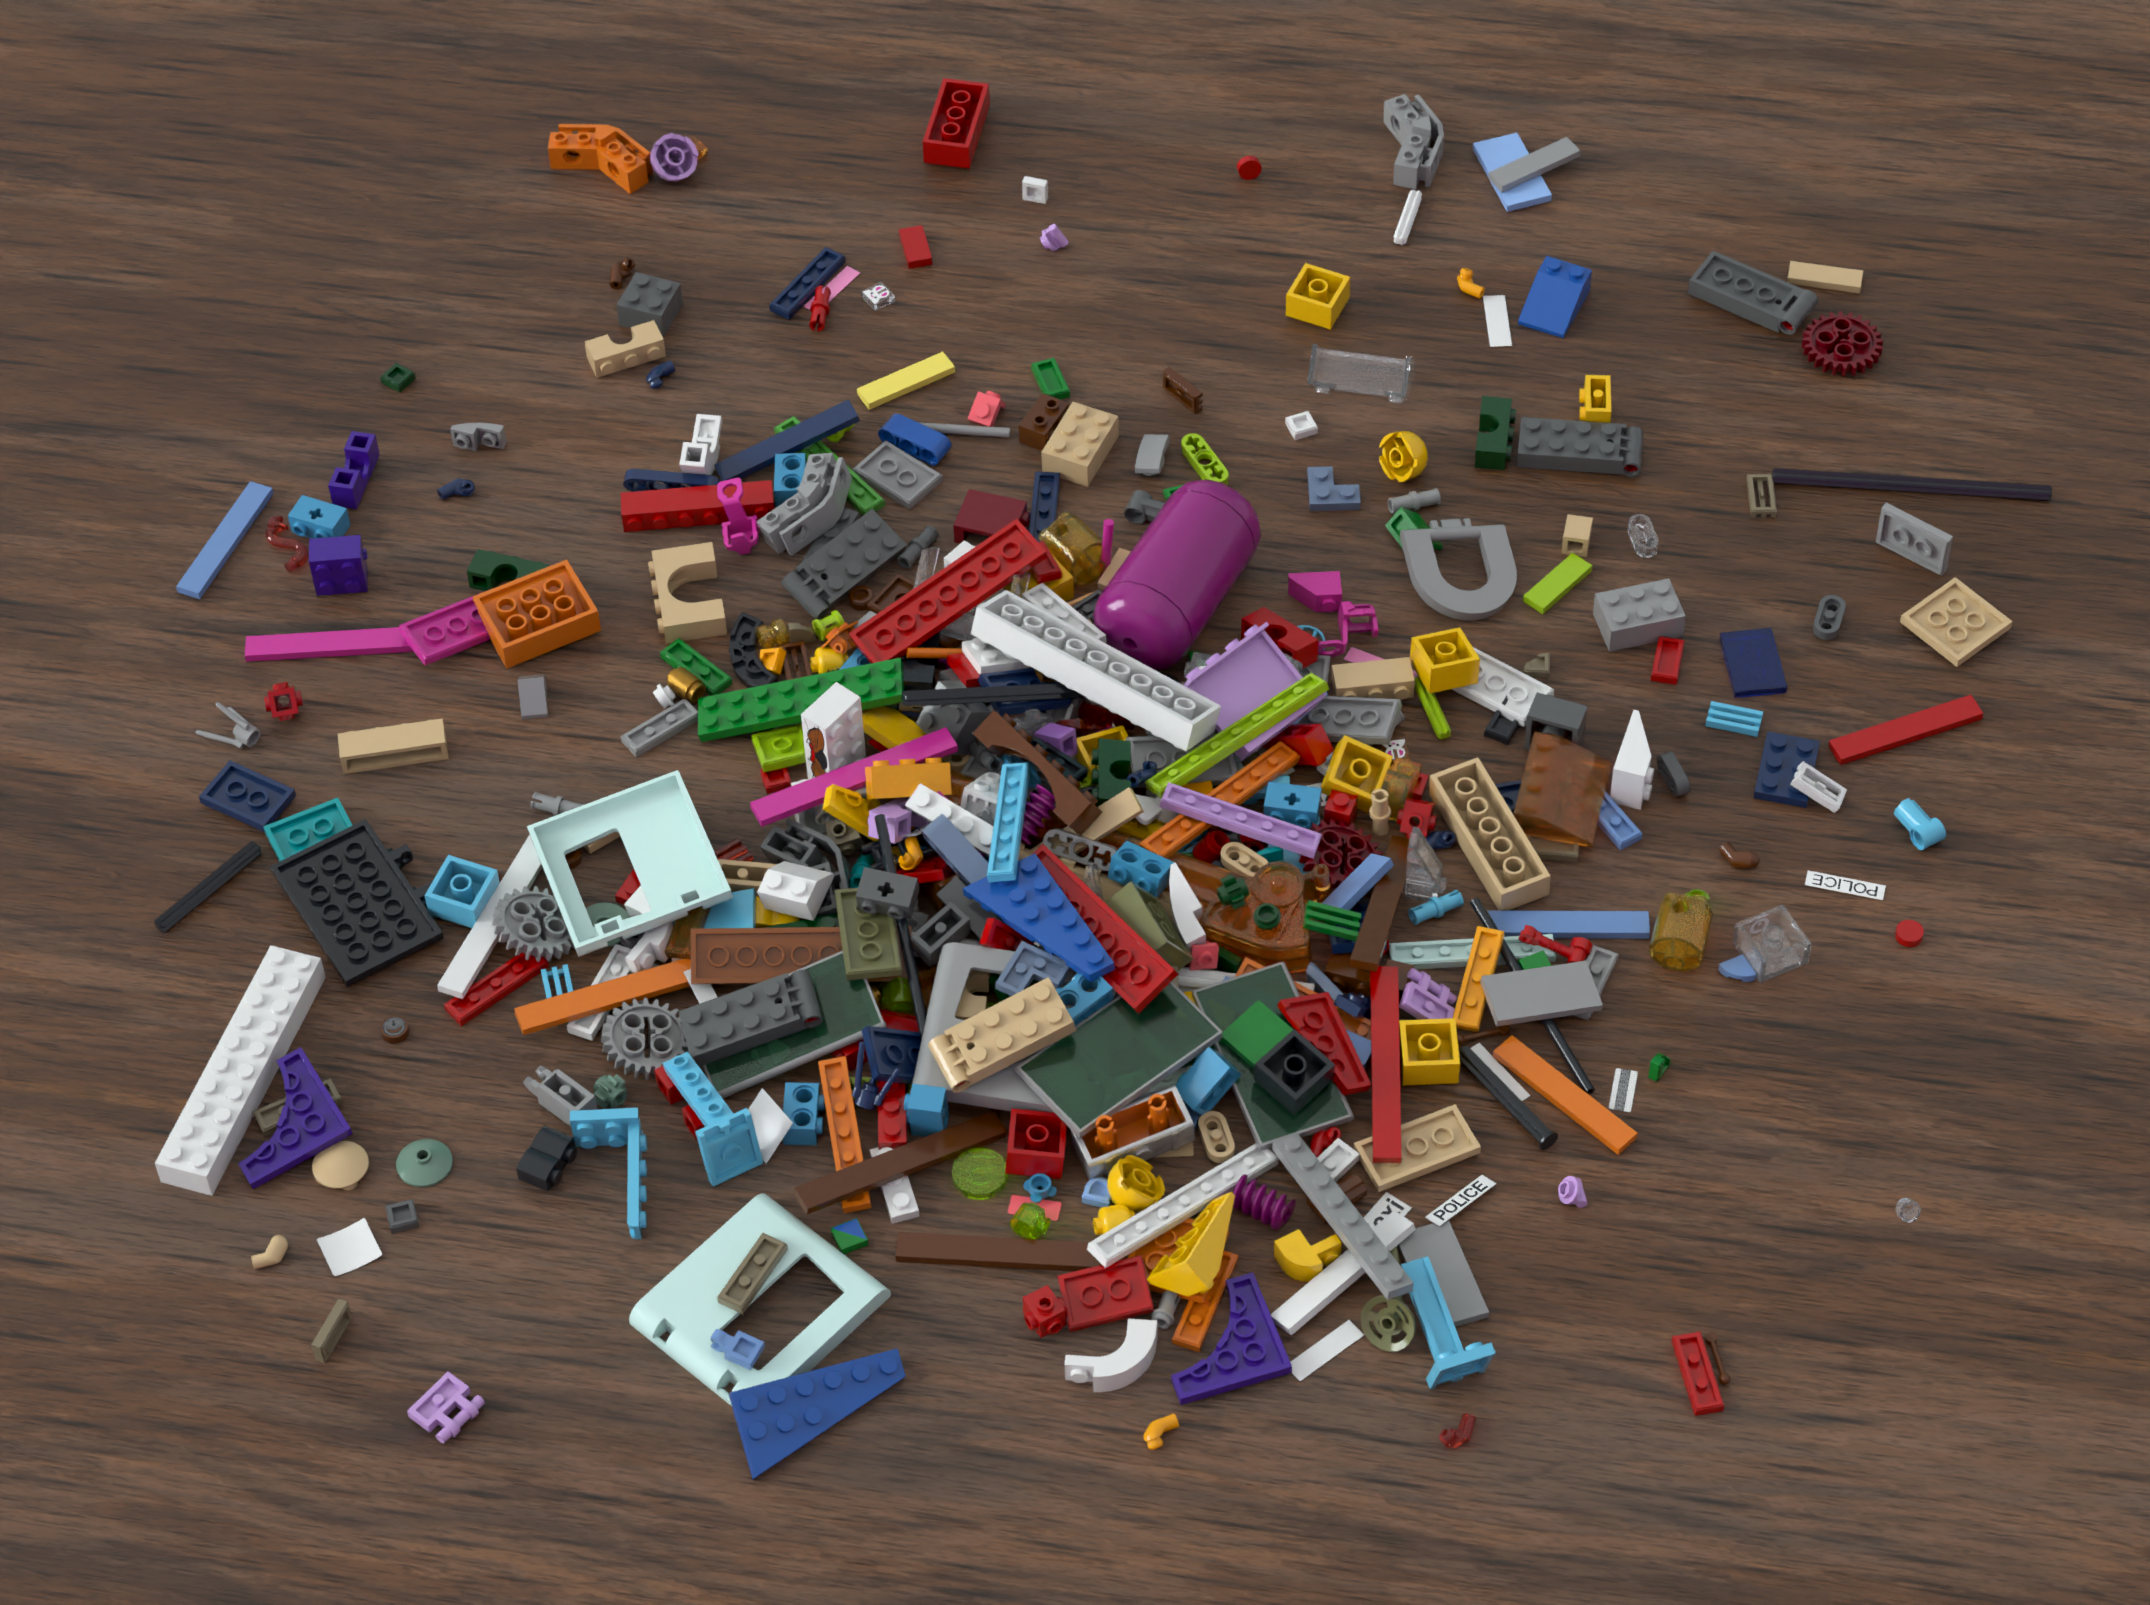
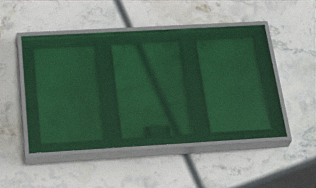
M842 951L798 969L808 970L811 974L823 1018L820 1025L703 1065L708 1080L722 1099L862 1040L861 1030L866 1026L886 1028V1022L883 1020L868 979L846 981Z
M1285 962L1273 964L1192 991L1195 1005L1222 1032L1258 999L1294 1029L1277 1007L1281 999L1300 996ZM1221 1040L1213 1044L1215 1050L1221 1053L1242 1074L1231 1087L1259 1151L1272 1148L1274 1141L1296 1133L1302 1138L1321 1130L1350 1122L1355 1118L1345 1095L1341 1093L1333 1081L1293 1115L1253 1079L1254 1069Z
M1171 981L1139 1014L1120 995L1077 1024L1075 1026L1077 1031L1041 1049L1016 1066L1015 1071L1057 1116L1081 1138L1096 1127L1095 1123L1099 1116L1108 1115L1111 1117L1208 1047L1222 1039L1223 1032Z

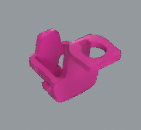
M734 478L717 484L718 499L723 503L729 522L722 523V534L727 550L745 555L751 553V548L758 543L760 529L756 523L758 521L756 515L746 516L740 501L744 492L742 481L740 478ZM736 486L737 490L733 497L728 498L727 495L723 494L727 487Z
M1350 601L1340 602L1338 627L1341 640L1319 641L1318 655L1336 657L1345 653L1348 633L1371 631L1372 637H1377L1378 622L1375 608L1370 604L1353 605ZM1369 616L1368 623H1352L1349 617ZM1326 647H1336V649L1332 651H1323V649Z

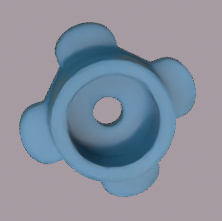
M1041 1173L1033 1175L1023 1185L1024 1189L1031 1195L1030 1200L1034 1203H1040L1046 1197H1054L1057 1193L1056 1187L1051 1185V1179Z

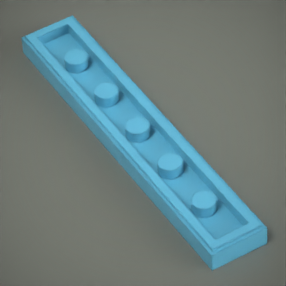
M1029 762L1002 765L987 870L988 882L1016 880L1030 776Z

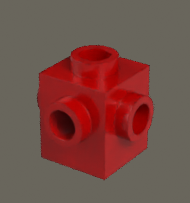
M288 682L273 684V689L268 690V696L264 697L266 712H271L272 718L279 717V721L295 718L294 714L299 713V706H303L301 691H295V686H288ZM281 696H287L289 698V703L287 705H282L279 703V698Z
M1412 798L1406 799L1404 809H1399L1397 824L1401 825L1400 832L1406 833V838L1421 840L1422 836L1427 837L1430 831L1435 830L1437 816L1433 815L1435 803ZM1414 816L1419 818L1420 824L1414 821Z
M1048 1285L1022 1297L1024 1320L1031 1331L1035 1329L1040 1338L1049 1334H1056L1066 1326L1065 1313L1068 1312L1066 1304L1061 1297L1057 1298Z

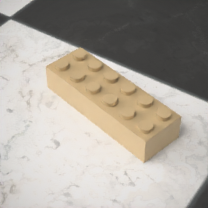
M1477 757L1430 775L1429 795L1450 830L1456 835L1457 842L1499 911H1508L1549 895L1551 877L1480 759Z

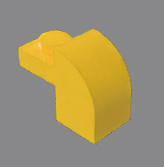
M1298 1229L1274 1241V1258L1288 1276L1298 1281L1310 1282L1322 1272V1267L1329 1266L1341 1255L1342 1242L1335 1234L1310 1246Z

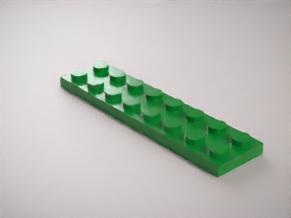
M901 658L885 660L698 698V737L700 742H706L801 723V714L836 682L861 697L862 710L901 703L902 692L904 691Z

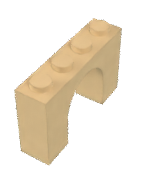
M712 542L651 551L653 561L648 562L650 577L655 576L656 580L651 581L653 596L658 595L659 599L654 600L656 615L661 614L662 618L657 619L659 634H665L666 644L673 643L678 638L682 641L727 635L722 599L688 603L672 596L673 591L684 583L718 578Z

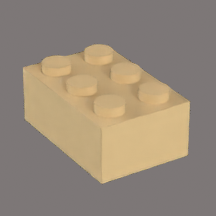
M1072 402L1041 452L1042 472L1060 473L1061 479L1088 487L1119 437L1118 416Z

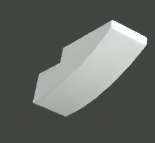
M1175 862L1170 866V907L1174 926L1190 952L1192 945L1206 943V934L1198 922V919L1202 918V906Z

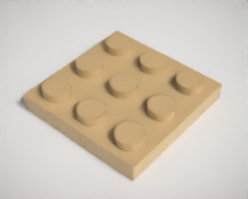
M1956 577L1902 614L1900 623L1956 667L2011 629L2013 622Z

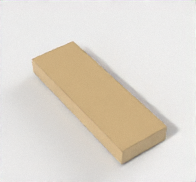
M1790 261L1787 282L1793 285L1860 294L1863 270Z

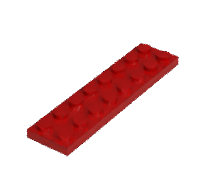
M1015 519L848 633L849 637L870 663L901 658L906 655L907 648H916L1048 557L1047 552L1021 522Z
M1042 844L1034 853L1114 962L1115 970L1101 977L1139 1014L1179 974L1058 857Z

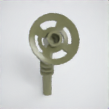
M1396 1246L1390 1253L1400 1265L1398 1247ZM1384 1295L1376 1296L1369 1300L1362 1309L1361 1327L1367 1339L1374 1346L1385 1351L1394 1352L1404 1349L1413 1340L1416 1330L1415 1319L1411 1310L1403 1303V1295L1387 1300ZM1387 1302L1388 1307L1383 1308L1379 1313L1372 1310L1376 1304ZM1371 1321H1374L1377 1331L1383 1335L1382 1338L1372 1328ZM1402 1330L1407 1333L1403 1340L1393 1342V1335L1399 1334Z

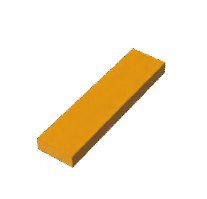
M1477 926L1453 1014L1457 1029L1479 1033L1487 1003L1480 980L1482 976L1495 973L1505 936L1504 931Z

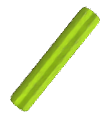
M1415 677L1414 688L1437 738L1440 740L1448 739L1451 736V729L1435 694H1429L1420 678Z

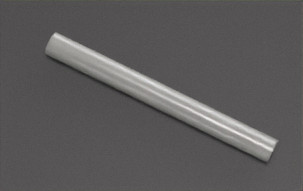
M918 422L942 434L1010 438L1011 432L1010 428Z

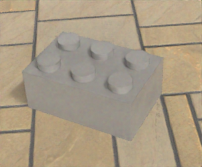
M1669 578L1595 593L1593 615L1609 652L1658 642L1659 636L1678 638L1684 635L1686 615Z

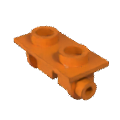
M855 621L849 625L845 622L839 628L835 627L825 636L827 641L821 647L830 646L836 653H842V655L856 648L857 646L852 642L848 633L853 631L859 622Z

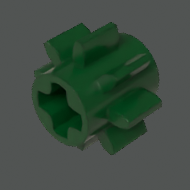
M1232 874L1221 878L1220 882L1222 885L1216 888L1221 904L1224 907L1230 905L1234 910L1245 906L1244 899L1250 896L1244 879L1242 877L1236 879Z

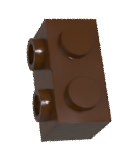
M1042 393L1019 424V442L1042 451L1067 412L1069 403Z

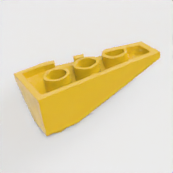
M1232 1191L1211 1200L1192 1222L1194 1228L1184 1236L1179 1237L1175 1242L1178 1248L1170 1257L1164 1255L1158 1261L1147 1278L1151 1285L1187 1297L1198 1292L1203 1294L1214 1285L1213 1280L1220 1270L1235 1199Z

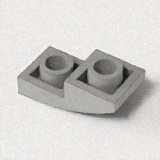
M464 423L452 425L450 428L453 446L461 449L477 451L480 444L487 447L504 449L507 443L503 425Z
M1144 435L1137 454L1135 473H1143L1146 476L1160 474L1165 464L1164 453L1170 444L1169 435Z

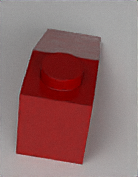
M1292 724L1262 746L1268 750L1281 741L1300 755L1297 764L1312 765L1313 767L1323 764L1327 760L1326 757L1334 751L1322 724Z

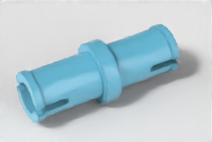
M1454 890L1438 898L1433 896L1428 899V902L1414 908H1409L1408 915L1411 922L1417 925L1432 917L1440 918L1445 912L1463 906L1464 900L1461 893H1458V890Z

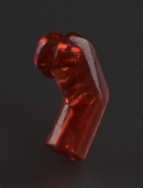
M1465 1413L1461 1417L1458 1429L1453 1430L1449 1428L1448 1431L1447 1429L1442 1430L1440 1440L1443 1446L1454 1449L1468 1443L1471 1440L1476 1417Z

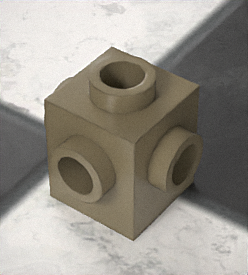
M836 817L831 821L825 822L827 832L823 833V835L830 837L844 856L853 854L855 850L860 849L861 845L867 844L866 836Z

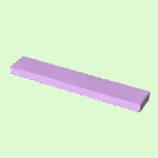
M1170 782L1167 784L1159 806L1314 859L1322 836L1321 833Z

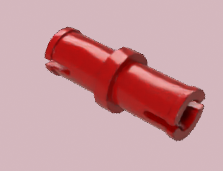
M818 286L815 289V298L810 306L812 314L809 327L813 331H815L816 323L818 324V332L824 330L825 319L830 311L828 303L831 290L826 286L824 294L822 293L823 286Z

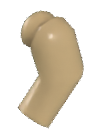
M275 1235L264 1253L251 1256L254 1270L280 1263L288 1248L287 1239L282 1235Z

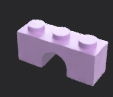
M910 797L897 798L869 811L868 836L879 839L874 818L878 814L885 815L890 842L894 844L907 838L903 836L911 832V826L922 827L930 822L907 809L905 804Z

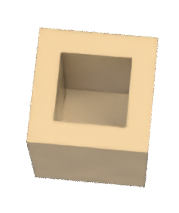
M1567 514L1562 554L1570 555L1574 553L1577 556L1587 557L1593 518Z

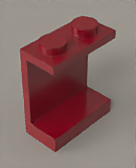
M969 489L953 525L954 542L962 543L964 540L966 541L969 532L992 536L1015 519H1018L1024 527H1028L1031 514L1027 512V501Z

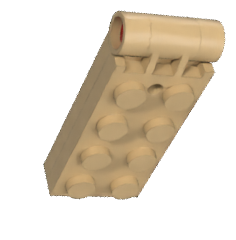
M1048 977L945 1030V1034L933 1038L928 1043V1047L951 1090L954 1093H958L1077 1030L1074 1021Z

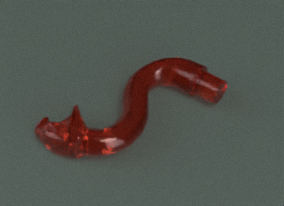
M276 515L268 521L265 532L266 539L275 547L297 551L296 555L291 557V560L284 565L288 572H292L305 564L309 555L308 550L298 540L284 539L276 536V533L288 530V525L281 523L284 521L283 517Z

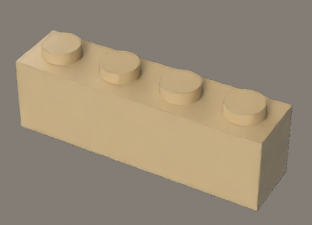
M443 718L338 733L340 761L344 774L449 759Z

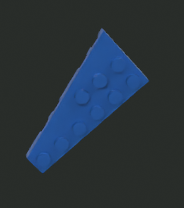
M1035 853L1018 861L1016 880L988 882V878L985 877L962 888L964 896L979 902L983 909L988 912L992 911L1001 917L1002 922L1033 943L1035 941L1038 942L1052 956L1055 954L1066 962L1068 967L1082 974L1090 982L1115 970L1113 960Z
M898 1348L730 1392V1402L752 1479H755L785 1457L837 1424L843 1418L904 1379L906 1375Z

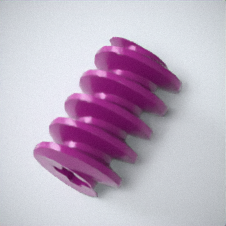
M1039 784L1035 787L1038 794L1031 792L1028 796L1032 803L1026 801L1021 842L1027 845L1032 844L1028 838L1029 835L1039 836L1035 827L1044 829L1045 825L1042 819L1045 818L1051 821L1053 818L1049 811H1053L1056 808L1054 795Z
M1246 1174L1242 1175L1233 1191L1235 1195L1233 1209H1241L1243 1214H1251V1217L1255 1220L1261 1219L1264 1225L1271 1223V1227L1274 1230L1282 1228L1291 1217L1295 1209L1296 1200L1292 1199L1287 1205L1286 1194H1282L1279 1199H1276V1189L1266 1194V1184L1256 1189L1258 1181L1253 1179L1249 1184H1246L1248 1176Z

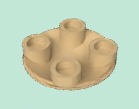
M339 1141L316 1154L312 1163V1171L316 1182L329 1188L353 1190L357 1187L358 1181L366 1174L369 1159L366 1151L360 1145L351 1141Z

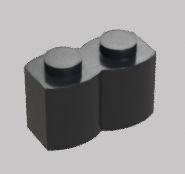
M544 1125L535 1136L531 1147L527 1149L517 1165L518 1179L545 1191H549L553 1185H558L563 1176L562 1169L568 1163H572L576 1157L577 1148L574 1137Z

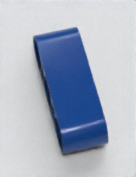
M897 413L893 414L878 431L882 442L888 441L912 457L932 466L937 465L952 447L950 440L944 434Z

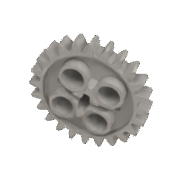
M524 886L522 893L517 889H513L512 895L505 893L504 899H499L493 914L492 925L496 926L494 934L500 935L499 942H508L507 950L515 948L516 956L523 952L525 953L526 960L533 955L537 962L540 961L541 956H544L549 962L552 955L561 959L562 952L568 955L570 949L575 948L554 895H549L548 888H545L542 893L539 892L537 886H534L533 891H529Z
M644 998L643 1004H639L636 999H633L632 1006L623 1002L621 1010L614 1008L613 1015H607L606 1023L603 1024L602 1051L608 1052L607 1060H615V1069L621 1066L625 1067L624 1075L634 1071L635 1079L639 1077L640 1073H643L645 1079L649 1080L650 1074L654 1073L655 1075L654 1070L663 1066L664 1062L686 1052L689 1053L680 1017L677 1018L678 1009L670 1012L668 1011L669 1003L660 1007L658 999L653 1004H649L647 998ZM644 1019L648 1020L649 1058H645Z

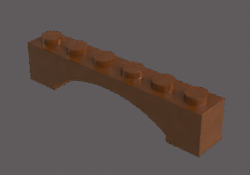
M993 710L972 734L1000 758L1004 754L1013 755L1037 765L1052 788L1056 802V808L1053 812L1081 836L1102 813L1095 805L1098 800L1087 790L1082 793L1079 790L1082 785L1072 775L1065 777L1062 773L1066 769L1055 759L1050 762L1046 758L1049 753L1038 743L1034 747L1030 743L1033 738L1021 728L1017 731L1014 728L1017 723L1007 713L1001 716Z

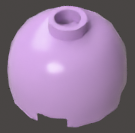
M670 133L662 136L653 145L650 153V164L659 178L670 182H678L686 179L695 171L698 151L695 144L688 137Z

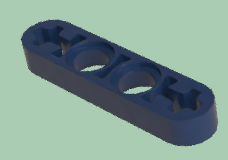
M629 469L626 471L623 485L627 490L636 492L717 485L721 481L711 475Z

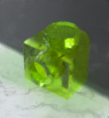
M894 978L892 982H889L882 989V1009L908 1013L914 1008L907 978Z
M1023 1203L1009 1224L1011 1229L1020 1237L1038 1239L1041 1234L1047 1232L1051 1220L1045 1217V1209L1041 1208L1038 1204Z

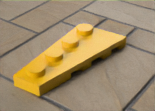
M835 784L827 787L823 810L873 841L879 840L868 836V816L870 810L881 806L880 800L861 798L860 793ZM892 847L893 854L899 857L901 853L898 847Z

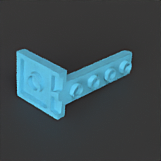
M688 1052L664 1062L663 1067L666 1074L705 1126L695 1132L708 1181L714 1187L763 1164L755 1127L748 1109L745 1108L733 1113Z
M638 1108L570 1111V1124L576 1147L591 1149L596 1146L622 1147L628 1144L627 1223L630 1228L631 1238L642 1239V1228L647 1227L646 1211H642V1203L647 1202L646 1185H642V1177H647L646 1160H642V1152H647V1137L643 1135Z
M1426 1256L1400 1264L1414 1283L1413 1291L1409 1292L1435 1361L1426 1377L1429 1388H1436L1438 1384L1447 1381L1455 1382L1462 1380L1463 1376L1476 1372L1479 1374L1484 1373L1496 1354L1492 1342L1485 1345L1482 1342H1476L1465 1347L1466 1351H1464L1429 1257Z

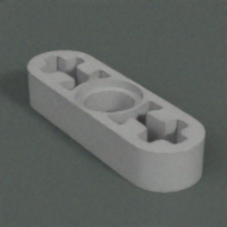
M1060 828L1048 831L1043 838V844L1053 854L1104 871H1109L1110 862L1105 865V859L1098 856L1094 857V861H1091L1095 853V846L1099 847L1096 853L1106 854L1110 851L1111 857L1118 850L1114 846ZM1059 834V840L1066 843L1070 841V838H1073L1069 845V853L1065 852L1067 846L1058 845L1054 848V843L1050 841V837H1055ZM1078 842H1084L1088 845L1089 853L1086 857H1080L1075 853V845Z

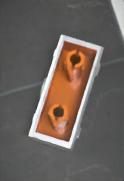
M1176 1086L1157 1091L1150 1096L1132 1102L1111 1117L1108 1115L1099 1116L1095 1123L1096 1127L1081 1138L1071 1130L1072 1144L1089 1180L1096 1177H1108L1110 1170L1118 1160L1124 1159L1127 1155L1148 1160L1195 1141L1193 1121Z

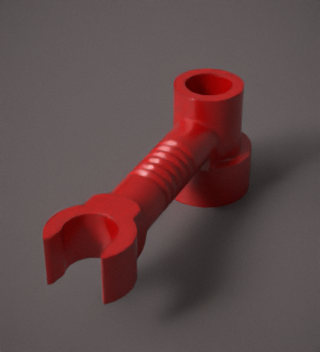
M1525 925L1524 930H1521L1519 941L1525 944L1539 945L1568 958L1567 963L1585 961L1593 947V944L1583 937L1572 938L1568 947L1543 936L1541 932L1529 925Z

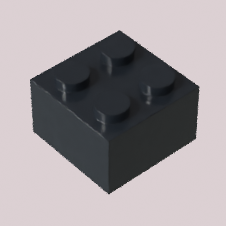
M1293 1029L1255 1063L1253 1079L1288 1111L1295 1115L1333 1081L1335 1064L1298 1031Z

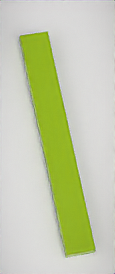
M1309 673L1145 781L1147 789L1162 799L1168 782L1182 787L1329 690L1327 682L1315 674Z

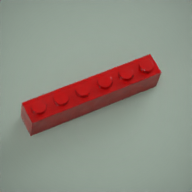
M772 480L742 483L744 492L740 501L747 517L756 515L759 520L774 510ZM717 485L620 493L624 532L715 525L729 522L723 503L720 502L717 496ZM729 486L724 490L723 494L731 498L736 492L737 487Z

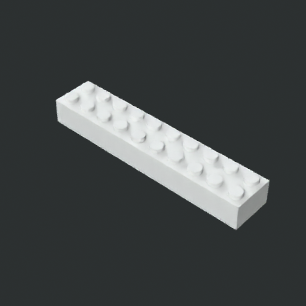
M1005 590L976 608L971 630L972 635L979 638L982 642L998 648L1004 654L1020 660L1024 665L1042 672L1046 677L1064 684L1068 689L1075 690L1086 696L1088 700L1108 708L1110 712L1130 720L1132 724L1152 732L1154 736L1172 743L1176 748L1187 751L1214 733L1221 705L1019 596Z
M270 945L155 1161V1166L162 1183L213 1195L254 1117L253 1111L258 1109L279 1068L276 1060L286 1055L326 978L321 958Z

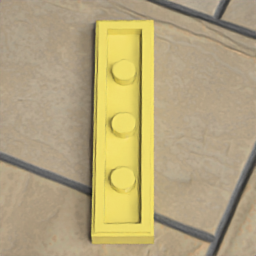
M940 352L857 388V395L870 410L955 373V366L944 352Z

